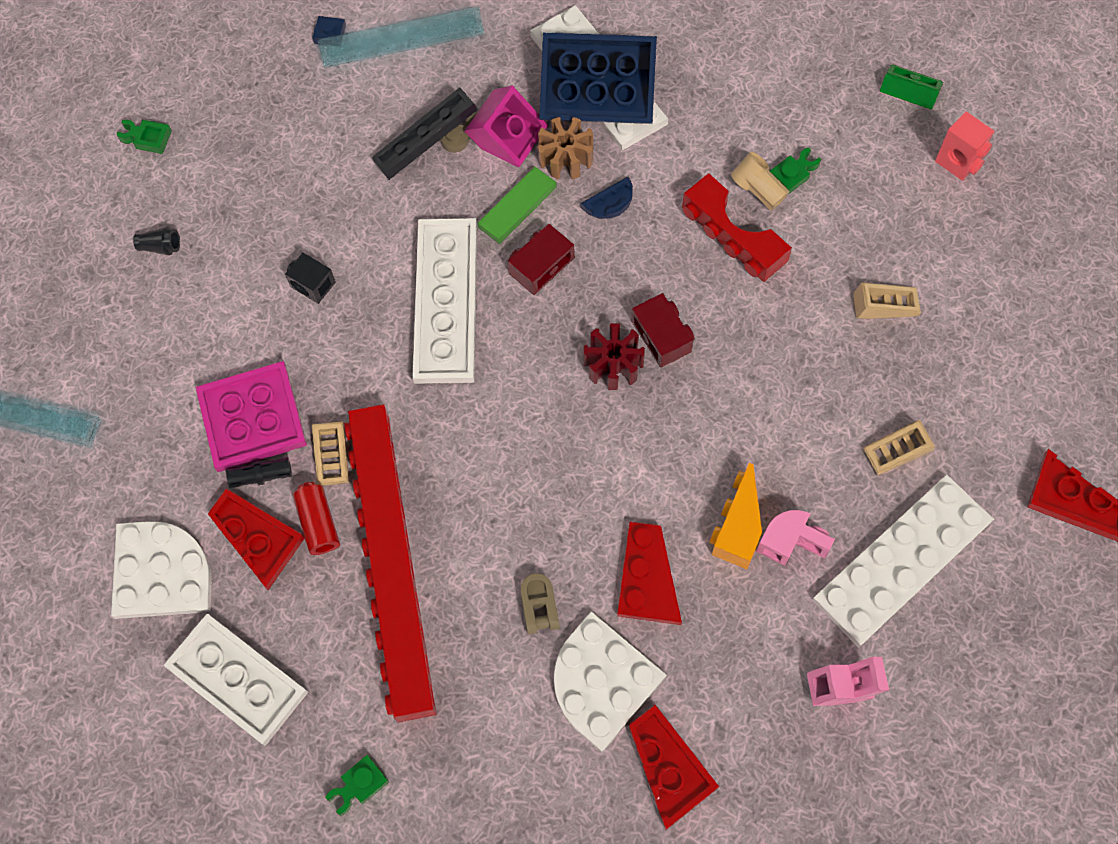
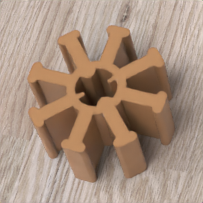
M560 117L551 120L552 133L545 131L544 128H541L538 133L539 164L541 168L550 164L551 177L556 179L560 178V172L564 166H568L571 172V179L580 177V164L586 165L587 168H591L593 164V132L588 128L587 131L581 133V120L578 118H572L568 131L563 129Z

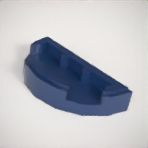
M629 176L580 203V208L588 215L598 219H610L621 215L628 209L633 197V185Z

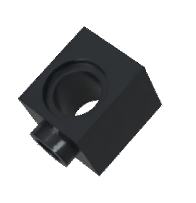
M303 252L297 260H293L289 264L285 273L291 288L317 304L321 302L336 283L330 268Z

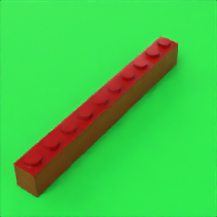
M385 404L348 411L349 422L344 423L347 440H352L354 450L349 451L351 468L357 469L358 479L353 480V487L356 498L361 497L362 508L357 509L360 527H365L367 538L362 539L364 556L370 557L371 568L366 569L369 588L374 587L376 599L371 600V610L373 618H379L380 630L375 631L378 650L384 651L385 662L380 663V671L383 683L388 682L390 691L389 695H385L387 714H393V718L397 723L434 716L437 713L389 415Z

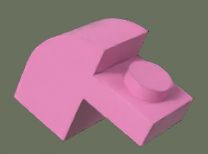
M790 510L777 515L769 523L756 552L785 566L795 545L826 558L835 539L830 537L826 530L818 526L810 527L806 525L811 513L801 510Z
M870 657L850 665H827L807 673L813 706H832L861 702L875 698L874 695L889 691L882 657Z

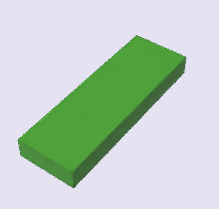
M534 167L478 222V228L498 244H501L557 188L556 181L537 167Z

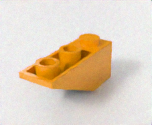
M752 463L748 464L745 472L739 470L732 487L737 489L734 500L727 498L721 516L726 517L722 528L719 526L715 527L709 542L714 545L713 556L744 569H748L762 534L754 464Z

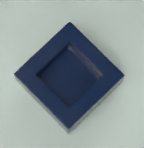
M318 16L312 36L314 44L340 47L346 28L345 19Z

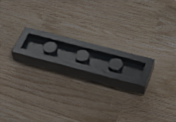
M459 87L371 158L388 180H390L478 109Z

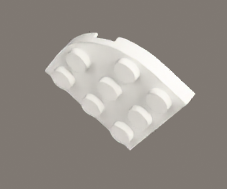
M164 522L116 524L111 616L114 619L211 612L212 578L210 564L204 550L190 534L177 526Z
M590 612L560 650L554 671V687L557 702L567 721L577 732L603 753L667 675L593 612Z

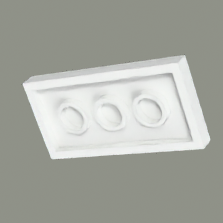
M209 614L204 616L163 665L264 746L268 744L308 693L302 686Z

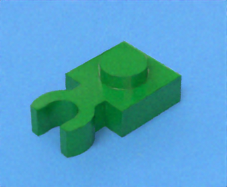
M122 120L123 127L129 131L127 133L117 132L116 135L120 142L124 144L133 143L135 148L139 150L163 154L172 132L169 125L142 120L141 125L136 126L131 120Z
M810 148L802 150L798 160H795L790 155L770 170L790 191L789 194L809 179L810 173L808 171H814L820 166L821 158L818 157L815 161H808L806 159L810 155Z
M366 755L341 776L346 785L343 788L330 790L325 798L331 802L337 796L343 797L344 803L336 811L338 815L342 816L350 810L352 801L355 798L363 805L388 784L389 781L372 759Z

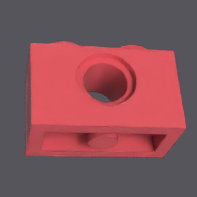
M965 112L948 129L935 162L962 181L969 173L975 175L985 162L983 158L992 148L993 144L990 143V140L995 131L968 112Z

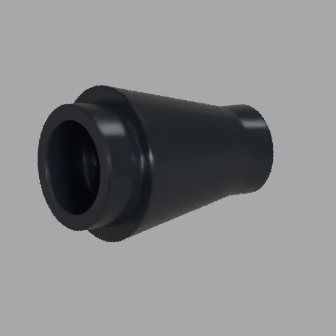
M166 226L145 233L135 234L133 244L137 251L172 255L173 252H177L180 248V236L176 229Z

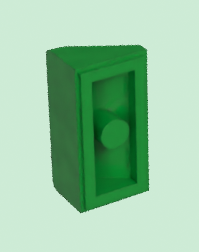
M892 64L885 74L880 92L932 110L944 82Z

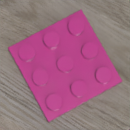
M284 361L195 387L214 468L217 472L307 446Z

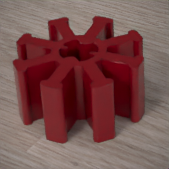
M611 323L609 332L611 340H607L599 333L598 328L590 333V347L584 345V366L589 365V379L594 384H597L598 379L605 373H609L608 390H618L619 376L616 375L618 373H621L629 381V385L637 381L638 366L640 368L644 367L645 348L641 347L638 349L639 334L634 329H631L630 334L622 341L618 340L620 339V324Z

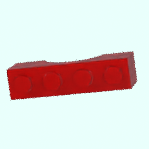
M708 173L684 193L682 203L684 214L690 220H696L703 226V230L709 238H716L730 257L739 259L752 277H758L761 281L765 282L789 261L792 247L772 229L750 232L735 226L729 220L725 211L729 190Z

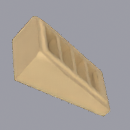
M861 283L853 293L856 318L914 317L921 314L917 287ZM892 296H894V304H895V305H892V304H891V298H890V297H892ZM902 296H906L907 306H903ZM878 297L882 298V304H879Z
M919 419L863 447V450L879 476L934 451L935 445ZM915 434L921 446L915 448L909 435ZM903 439L910 452L905 454L898 440ZM891 443L899 456L896 459H893L887 448V445ZM881 449L888 463L882 465L875 450Z
M344 422L313 424L312 432L317 485L327 486L349 483ZM338 434V439L322 441V435ZM339 445V451L322 452V447ZM340 457V463L323 464V459ZM341 469V475L324 477V471Z

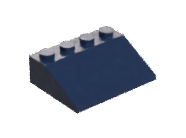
M543 32L539 120H552L560 117L561 121H572V118L575 117L580 119L581 122L653 124L657 36Z

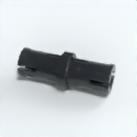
M289 457L262 463L258 460L254 461L252 465L226 469V478L230 489L256 483L260 486L265 485L266 481L292 477Z

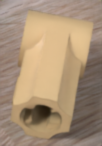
M750 151L731 173V177L740 187L751 191L770 211L776 208L790 192L769 171L767 162L755 152Z

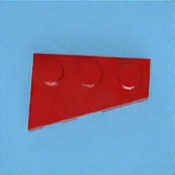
M1048 448L1044 453L1027 508L1118 542V499L1102 487L1097 488L1081 476L1082 473L1073 466L1069 468L1056 458L1057 454Z
M225 489L208 512L212 521L268 591L305 539L301 533L228 489Z
M629 522L617 617L682 625L661 526Z
M654 705L629 725V730L666 831L715 792L719 785L658 707Z

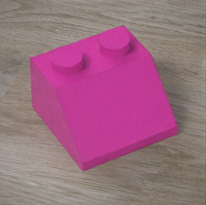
M511 85L492 91L465 129V132L482 150L516 167H520L539 140L538 133L540 129H546L548 124L544 120H539L540 115Z

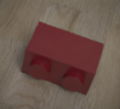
M549 223L542 230L538 229L530 237L529 242L522 248H517L511 253L508 259L509 274L531 294L535 295L575 258L574 244Z
M664 293L631 308V322L660 368L692 352L693 340H695L693 331L688 324L683 325L679 318L677 306L672 300L668 301Z

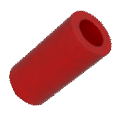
M306 482L299 485L297 491L293 493V499L309 553L311 555H321L337 549L340 546V541L323 486L317 485L315 482Z

